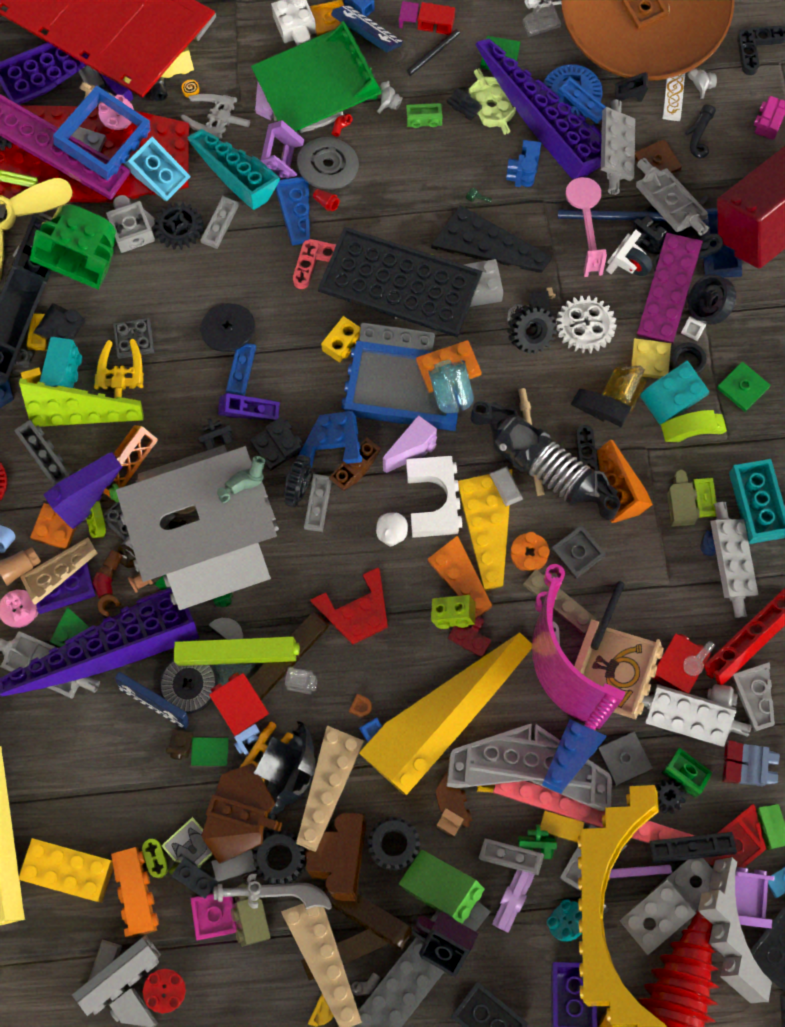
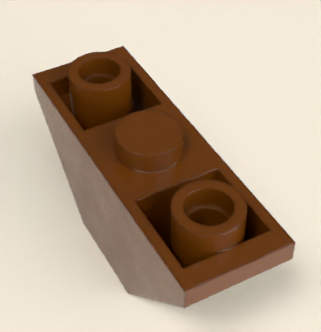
M366 437L361 442L359 449L362 462L349 464L343 462L332 473L329 480L343 491L353 486L370 469L381 448Z
M447 770L435 791L440 814H443L444 810L448 809L464 819L461 824L463 828H469V822H472L470 810L465 809L464 802L467 801L465 790L447 787Z

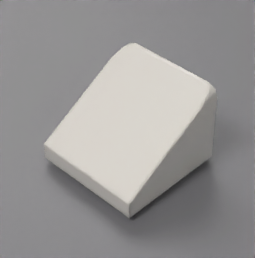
M689 316L681 334L698 341L706 324Z

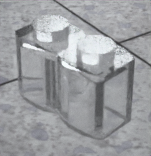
M288 667L285 686L287 691L311 695L312 691H316L318 680L316 675H313L312 670Z

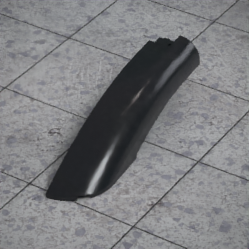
M33 214L0 290V384L5 383L10 376L19 349L52 271L30 261L36 230L40 231L42 223L45 222L44 219L36 214Z

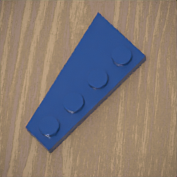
M303 177L280 180L275 190L291 245L303 244L306 240H310L309 183Z

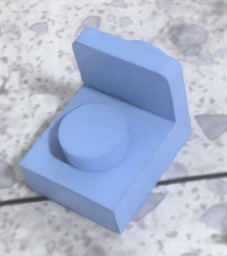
M255 724L234 737L237 741L234 744L239 754L244 752L246 757L249 752L244 744L254 743L261 734Z

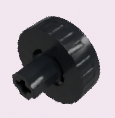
M709 274L700 278L694 284L689 294L688 308L690 314L696 320L706 324L715 325L721 323L730 315L735 306V287L728 279L716 274Z

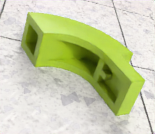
M714 410L684 414L661 424L665 442H681L686 438L699 434H723L727 431L722 414H714Z

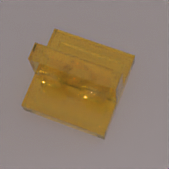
M641 365L615 368L602 394L631 406L630 412H632L646 383V380L642 377L645 369Z

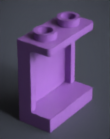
M736 867L735 897L740 925L772 929V920L766 919L768 881H774V876H767V871L754 870V874L748 873L747 868Z

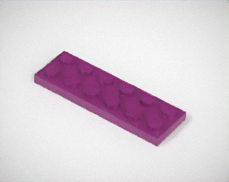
M666 233L637 336L660 342L674 343L702 246L701 240Z

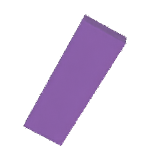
M670 865L612 869L609 879L669 875L672 873Z

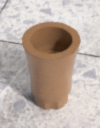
M33 547L25 551L22 550L0 560V575L8 586L26 572L34 569L33 567L41 563Z

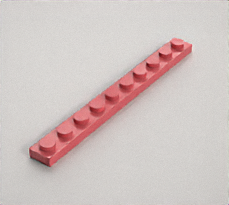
M527 781L495 784L494 794L603 828L602 815H605V811H599L543 786ZM647 821L631 838L649 844V841L694 835Z

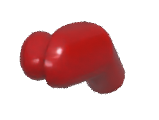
M346 114L336 118L331 134L339 137L341 129L349 126L353 121L352 116Z

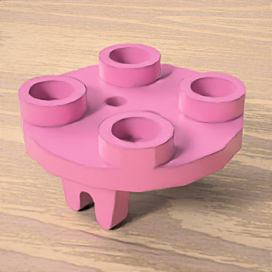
M123 95L114 96L133 109L132 104ZM101 102L99 104L98 114L101 122L106 127L120 130L132 123Z
M25 590L8 592L0 601V619L11 628L16 629L27 626L38 616L37 607Z

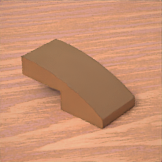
M445 809L436 828L454 838L464 819Z

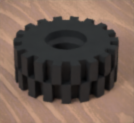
M532 304L522 306L523 310L520 308L516 309L517 314L512 313L510 316L513 320H508L510 328H507V333L511 334L508 336L509 340L512 341L511 343L516 348L529 354L531 352L533 354H537L538 351L543 352L545 351L544 347L549 348V341H554L555 338L552 335L557 332L553 328L557 326L556 322L552 321L555 319L549 311ZM530 322H535L536 330L531 336H528L526 334V327Z

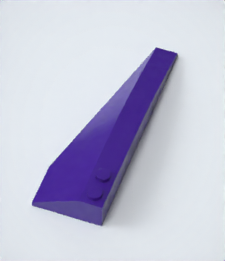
M485 39L476 42V47L511 104L567 174L574 180L586 177L600 168L602 133L593 124L589 126L581 114L577 117L575 113H571L572 107L569 104L560 103V97L539 79L535 81L530 77L531 73L528 70L523 71L518 67V62L506 57V52L492 40Z
M46 43L1 61L0 87L9 100L20 105L46 94L84 68L86 64L50 43ZM83 53L81 55L86 59H88L89 55L86 53Z
M171 587L137 600L136 605L121 609V613L111 618L109 616L105 618L101 625L97 627L93 625L65 641L64 646L58 649L56 647L48 651L49 654L41 659L37 657L31 660L27 667H19L1 677L0 695L7 696L86 678L174 648L175 642L198 639L199 635L189 608L179 610L178 605H173L170 594L173 593Z

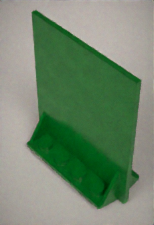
M344 21L335 30L251 66L277 121L282 120L294 131L305 128L368 99L377 100L378 95L382 93L372 74L371 67L369 68L364 55L361 53Z

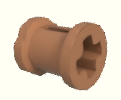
M140 573L134 577H128L135 593L138 592V589L148 584H153L151 580L143 582Z

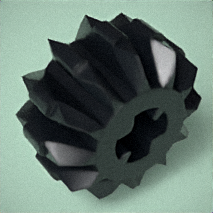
M663 779L661 784L658 782L655 784L658 792V809L662 806L663 814L668 809L671 814H674L675 808L681 810L682 806L680 803L686 802L684 798L680 797L685 795L686 792H679L678 789L682 785L679 783L674 786V779H671L669 784L666 779ZM667 792L671 793L669 796H672V799L669 801L666 800L667 797H664V794Z

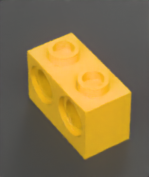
M343 316L321 343L322 351L338 362H341L343 358L346 359L351 353V348L356 345V341H360L361 327ZM346 332L353 333L351 335H345ZM337 345L342 346L340 349H334Z

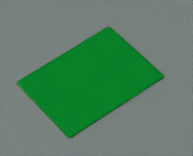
M228 738L192 739L191 766H227Z

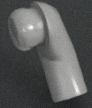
M373 972L368 981L354 982L351 985V991L356 996L371 995L380 982L381 977Z

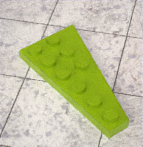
M21 378L19 381L29 420H31L35 427L37 425L42 427L140 421L144 417L141 401L122 397L114 399L105 397V394L98 393V395L88 394V391L64 386L51 387L45 386V383L37 382V384L29 383L26 379Z

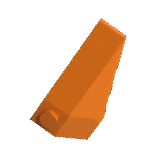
M610 439L597 450L600 472H604L609 484L618 491L617 496L620 500V508L616 516L610 520L611 523L639 516L653 504L645 487L614 441Z

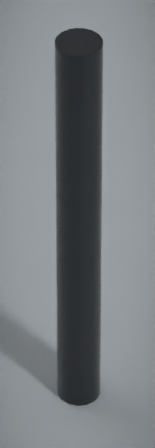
M457 29L451 32L407 70V73L410 76L413 75L458 37L460 32Z
M618 581L591 644V648L594 650H598L624 588L625 584L621 581Z

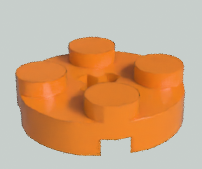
M534 532L522 534L512 544L511 560L520 570L538 571L547 563L550 553L548 544L544 538ZM526 549H533L534 556L525 555Z

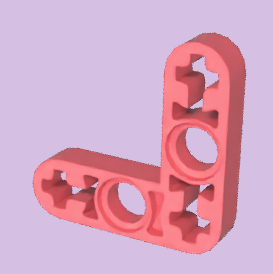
M313 239L306 240L303 243L293 275V283L296 288L305 289L308 287L316 260L329 262L332 254L326 256L323 254V251L331 249L334 252L336 244ZM310 246H313L314 249H311L310 256H309V255H308V248H310ZM303 261H309L311 265L307 268H304L301 266V263ZM302 273H304V280L299 283L298 280L301 279Z

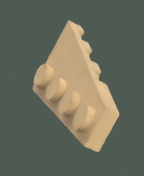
M89 538L84 539L20 576L34 605L98 554Z

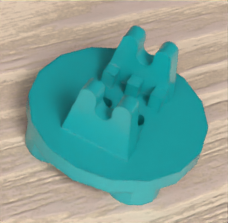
M564 900L547 919V926L555 939L571 942L582 934L579 931V920H582V911H579V904L570 900Z

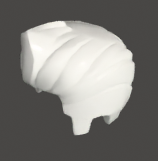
M394 512L381 515L376 526L378 539L390 547L403 541L408 531L407 520L399 513Z

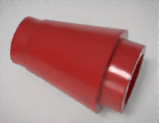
M316 189L313 193V198L327 211H335L338 208L340 199L337 195L320 189Z

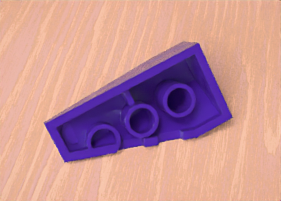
M110 452L58 482L43 495L52 509L74 529L92 512L90 511L96 501L99 502L102 497L100 495L113 482L122 469V465L113 452Z

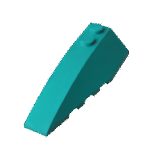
M203 129L187 137L195 150L216 175L252 210L268 202L280 178L258 158L246 155V152L241 149L238 151L228 142L223 143L219 141L218 137Z

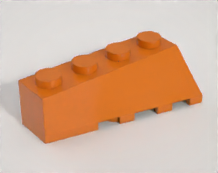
M134 847L111 854L115 880L121 884L117 890L120 902L124 903L121 915L125 924L128 925V928L124 929L125 937L134 938L157 931L156 926L159 925L157 913H153L152 909L154 897L152 892L148 891L147 884H150L148 872H144L143 864L145 863L143 852L139 848Z

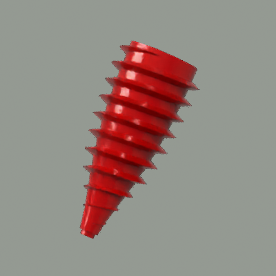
M698 909L694 917L691 918L687 929L681 931L683 936L679 942L670 943L673 949L671 955L664 954L659 956L665 965L663 969L651 970V974L657 981L656 983H647L643 986L650 994V997L637 1000L640 1005L667 1027H705V1023L716 1022L707 1014L708 1006L718 1005L710 998V989L720 988L711 981V972L719 970L712 965V953H716V951L712 950V946L709 944L713 924Z

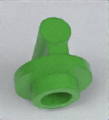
M115 483L112 484L109 493L111 499L118 503L119 499L116 489H119V487Z

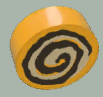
M187 80L182 84V92L185 97L189 98V96L199 94V85L195 80Z

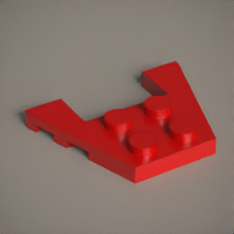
M379 567L363 574V578L371 593L335 610L327 593L310 600L311 604L352 645L388 628Z

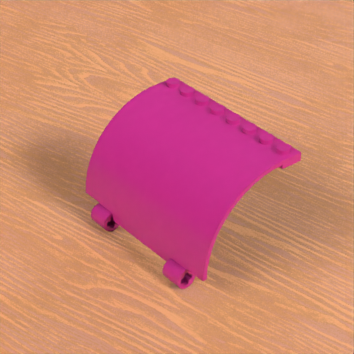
M552 564L547 567L544 575V582L549 587L548 592L539 593L535 601V609L540 614L532 639L534 668L543 689L560 709L571 717L585 723L584 726L596 730V728L600 729L623 700L625 692L606 683L600 686L579 672L563 653L554 633L552 618L555 599L564 579L565 571L562 566ZM552 573H556L557 577L552 579Z

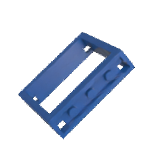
M96 85L54 133L53 141L55 146L108 181L111 176L117 174L120 165L128 161L131 152L138 149L141 140L148 137V133L151 131L150 121ZM100 102L138 126L107 164H104L68 140Z

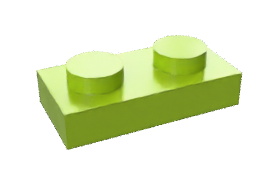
M713 478L694 479L693 489L697 491L695 503L696 507H699V518L716 517L714 504L717 502Z

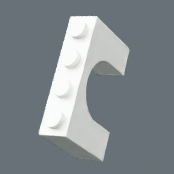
M452 456L406 459L408 483H436L444 489L447 495L446 503L440 509L433 512L411 513L412 538L458 534L459 528H462V518L457 514V510L460 509V498H456L455 491H459L458 480H454L457 466L456 462H452Z

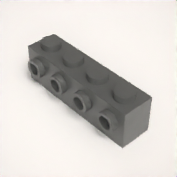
M31 420L14 430L53 486L73 474L69 467L65 469L62 465L65 461L60 454H54L52 450L55 447L50 440H44L42 437L44 432L39 425L35 427Z

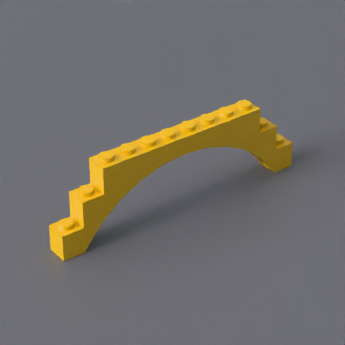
M655 785L630 786V794L626 795L628 807L605 808V815H602L603 828L581 829V836H578V848L581 849V857H578L579 870L581 869L582 877L578 878L579 890H582V898H579L578 901L579 911H582V920H579V931L582 933L583 940L579 942L580 955H583V963L579 965L580 976L583 977V986H580V998L583 999L587 1006H610V1008H607V1021L611 1023L612 1027H667L640 1005L624 986L613 966L605 939L603 923L604 897L611 870L622 848L633 834L658 813V792Z

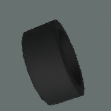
M691 342L678 345L670 357L671 371L680 366L677 362L679 354L688 352L695 355L699 360L697 368L694 369L699 376L703 372L707 361L704 350L699 345Z

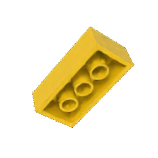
M32 838L19 880L103 903L113 871V862L105 858Z

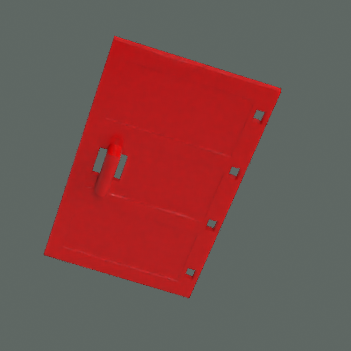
M0 0V15L142 98L215 14L214 10L196 0ZM3 6L9 8L6 12L1 10ZM45 29L48 33L44 35L41 31ZM83 53H86L89 55L88 59H86L81 55ZM125 76L131 79L129 84L123 81Z

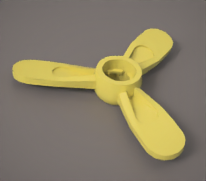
M53 178L44 181L10 199L0 195V204L6 205L5 208L7 209L6 219L0 222V281L4 262V231H8L13 227L16 216L42 213L69 202L72 197V188L66 180Z

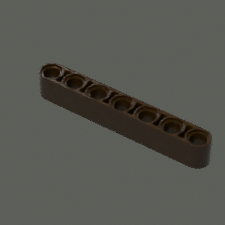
M311 613L290 636L294 637L300 647V653L296 655V661L266 662L248 680L260 700L274 688L328 629L329 624L317 613Z

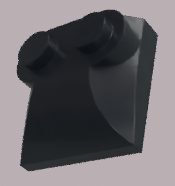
M52 303L36 327L34 334L50 341L51 337L74 340L84 324L85 318L81 317L80 313L75 310H67Z

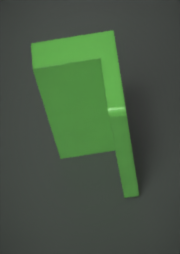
M775 804L757 808L756 813L766 849L771 850L785 846V822L780 806Z

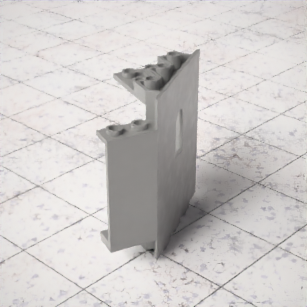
M225 445L139 473L138 480H135L136 483L116 489L123 513L120 514L123 525L127 526L129 533L127 541L129 547L134 550L136 560H133L137 572L140 571L143 582L165 575L163 576L167 587L171 586L173 592L170 594L173 605H178L179 610L271 579L259 542L276 537V531L279 528L263 482L256 487L243 489L236 494L229 493L230 500L226 503H221L217 495V490L221 487L226 488L225 482L241 470L251 468L252 461L246 446L227 452ZM194 505L196 506L200 520L172 530H164L160 527V521L164 516Z

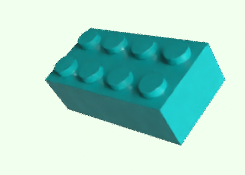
M767 459L734 465L729 472L741 520L744 519L749 544L785 538V507L772 460Z

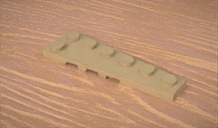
M327 726L298 834L297 845L316 852L363 746V740Z
M303 903L281 911L339 1027H352L362 1023L325 908L312 907L306 910Z

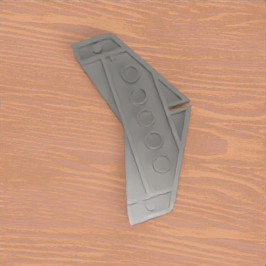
M531 723L455 748L449 757L447 787L463 788L531 781L542 786L560 740L537 724L534 727V738L531 740ZM587 760L561 794L599 811H605V808L611 807L612 779L608 772Z

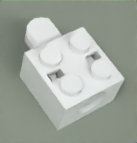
M281 0L271 3L273 18L284 43L294 40L298 46L311 40L310 35L316 33V26L307 0Z

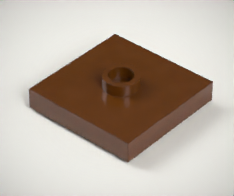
M665 139L635 152L637 163L641 159L646 158L653 167L660 171L667 168L673 174L682 168Z

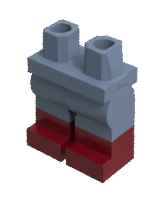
M728 740L725 743V763L723 764L722 782L761 787L766 784L778 783V772L768 771V764L778 765L780 754L769 751L770 747L747 745Z

